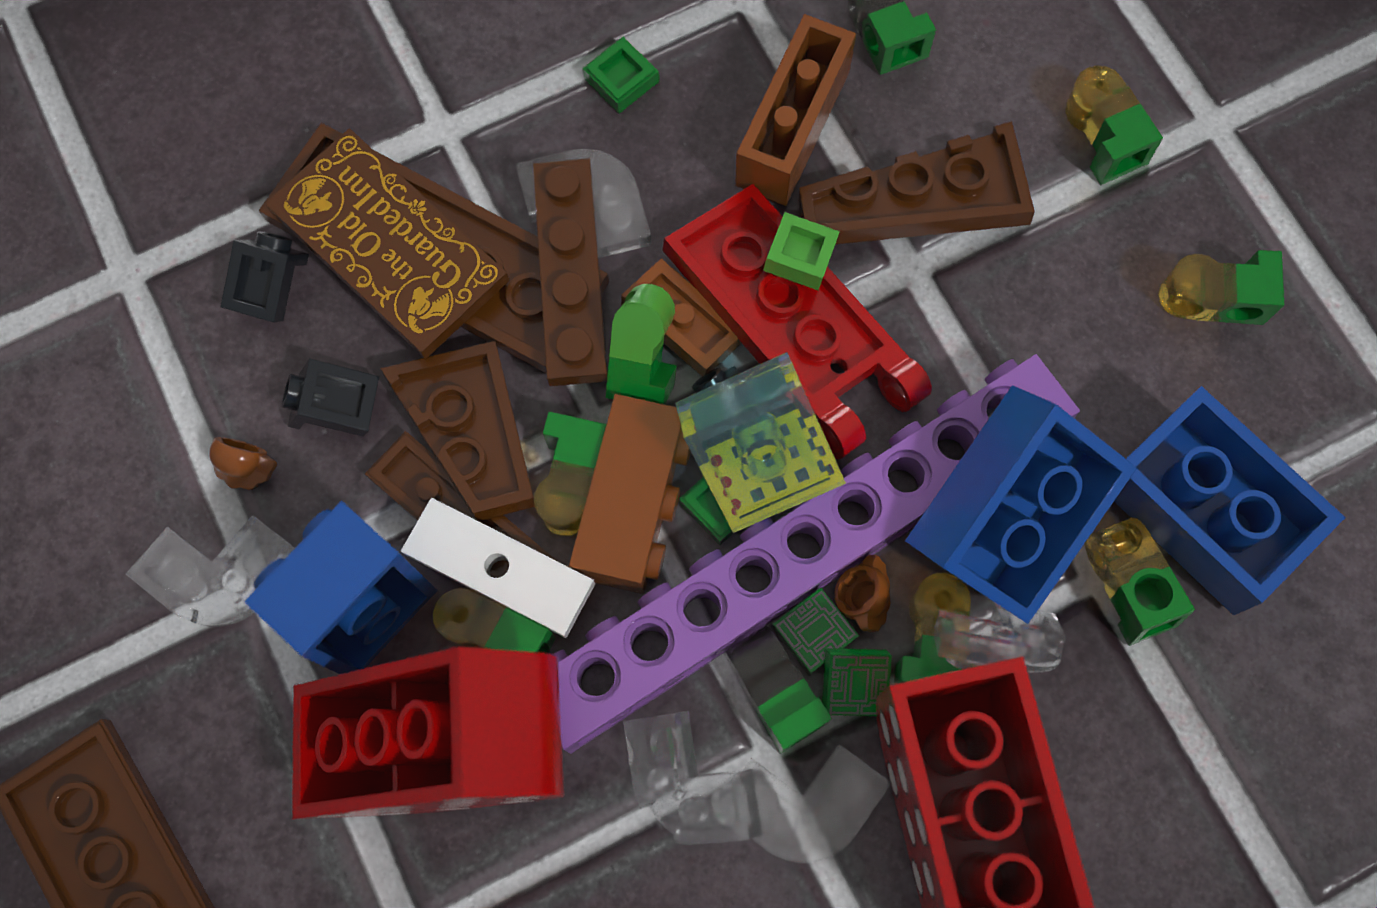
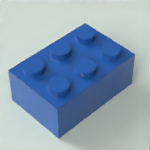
M1012 385L905 541L942 568L1029 624L1137 467L1057 404Z
M1202 386L1126 458L1137 469L1114 500L1127 515L1233 616L1263 603L1346 518Z
M341 501L333 510L327 509L322 511L308 523L302 533L303 541L285 559H277L261 571L254 582L255 590L244 600V603L300 656L335 673L344 674L365 669L438 590L397 550Z

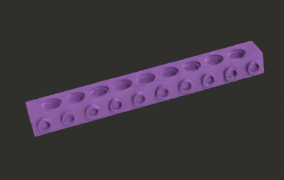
M1037 354L1020 365L1014 359H1010L993 370L984 379L987 386L972 396L966 390L958 392L937 409L940 416L924 427L918 421L908 424L889 439L888 442L892 447L873 459L869 452L864 453L841 470L843 479L826 490L820 487L795 498L790 503L793 511L774 523L770 517H766L750 526L740 535L743 543L724 556L717 549L700 558L689 568L693 576L673 589L666 582L646 593L637 602L641 609L620 622L617 616H613L596 625L585 635L589 643L569 656L564 650L553 653L552 655L558 657L562 747L570 754L797 606L820 587L824 588L838 579L849 568L859 565L869 554H876L911 531L960 461L944 456L938 447V441L943 439L954 440L963 447L966 453L989 419L987 410L997 408L1012 385L1057 404L1073 418L1080 412L1079 408ZM895 470L906 471L915 478L918 489L913 492H901L891 485L888 474ZM849 501L857 502L867 510L869 521L862 525H851L841 518L838 506ZM798 533L809 534L818 542L820 553L808 559L799 558L790 551L787 540ZM746 566H759L768 573L770 584L760 592H749L738 584L736 580L737 573ZM698 598L710 599L718 606L720 611L719 617L708 626H696L690 623L685 617L684 612L691 601ZM647 631L659 632L668 641L665 653L653 661L642 660L633 653V645L636 638ZM597 664L609 666L615 673L611 689L600 696H591L584 693L581 687L584 672L589 667Z

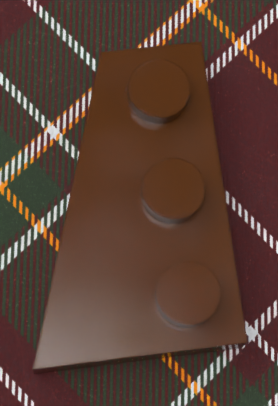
M496 341L429 356L426 359L421 358L380 368L390 387L477 521L536 507Z

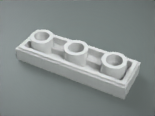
M432 497L401 549L405 556L549 628L550 631L564 638H567L595 586L593 579ZM500 560L508 561L509 569L504 576L499 578L491 577L490 570L494 563Z

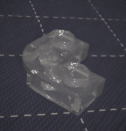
M575 149L516 163L531 222L537 221L533 163L590 158L599 258L652 245L651 234L636 181L630 170L614 156L594 149Z
M252 515L212 561L176 531L166 527L128 570L126 575L175 615L198 625L220 627L237 623L254 613L244 603V600L255 590L254 582L270 563L280 558L285 559L295 548Z
M994 603L991 620L939 610L933 633L937 655L946 658L949 664L960 669L1023 656L1027 672L1050 671L1059 666L1066 641L1065 633L1056 614L1037 611L1029 624H1027L996 603Z
M689 711L623 721L632 785L640 809L650 807L657 820L669 832L674 834L673 842L697 845L750 840L763 835L752 768L698 775Z
M839 744L802 796L751 758L714 811L774 856L800 863L817 862L839 853L853 840L892 782Z

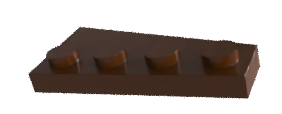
M1012 121L994 126L992 134L971 140L968 134L949 140L945 149L919 156L917 151L895 157L894 165L875 171L868 167H863L800 187L798 199L801 218L840 231L836 244L1031 225L1035 213Z

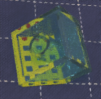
M788 352L675 402L684 439L733 533L846 484Z

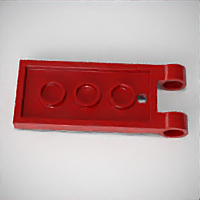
M752 184L665 237L662 251L691 285L700 292L795 406L810 401L835 459H842L866 441V432L855 412L841 402L839 399L841 395L874 373L878 378L879 388L890 405L898 411L907 412L931 395V381L922 366L901 349L828 266L819 290L763 271L783 216ZM837 363L845 372L842 374L835 373L830 365ZM809 414L805 415L808 421L813 425ZM816 436L815 438L817 439L818 443L821 447H823L819 436Z

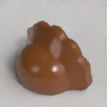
M216 437L211 443L209 457L214 466L215 474L219 479L224 480L230 488L253 490L261 483L269 481L277 467V462L267 456V452L264 449L253 444L225 437Z
M869 554L859 565L846 570L840 576L835 588V602L839 611L845 617L856 621L862 631L871 633L878 632L881 626L886 623L887 611L891 604L889 594L890 581L886 573V564L878 555Z

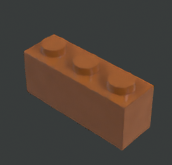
M803 15L736 153L735 186L745 189L754 184L767 199L787 206L850 72L856 33L812 16Z
M619 394L614 395L569 568L593 579L597 584L639 594L645 593L648 578L659 580L665 558L666 545L657 543L662 521L673 522L680 496V487L672 486L676 465L687 466L694 439V431L686 429L685 409Z

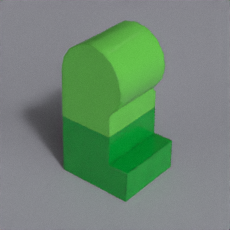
M641 284L634 287L627 294L623 305L615 313L612 322L605 398L614 399V395L619 394L666 404L675 386L677 365L663 363L662 353L664 335L674 318L675 305L670 294L662 287L654 284Z

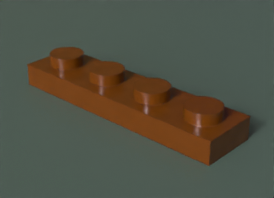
M590 158L533 163L546 371L549 386L607 382L608 369Z

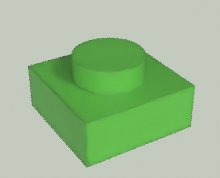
M784 212L763 271L819 290L840 231Z

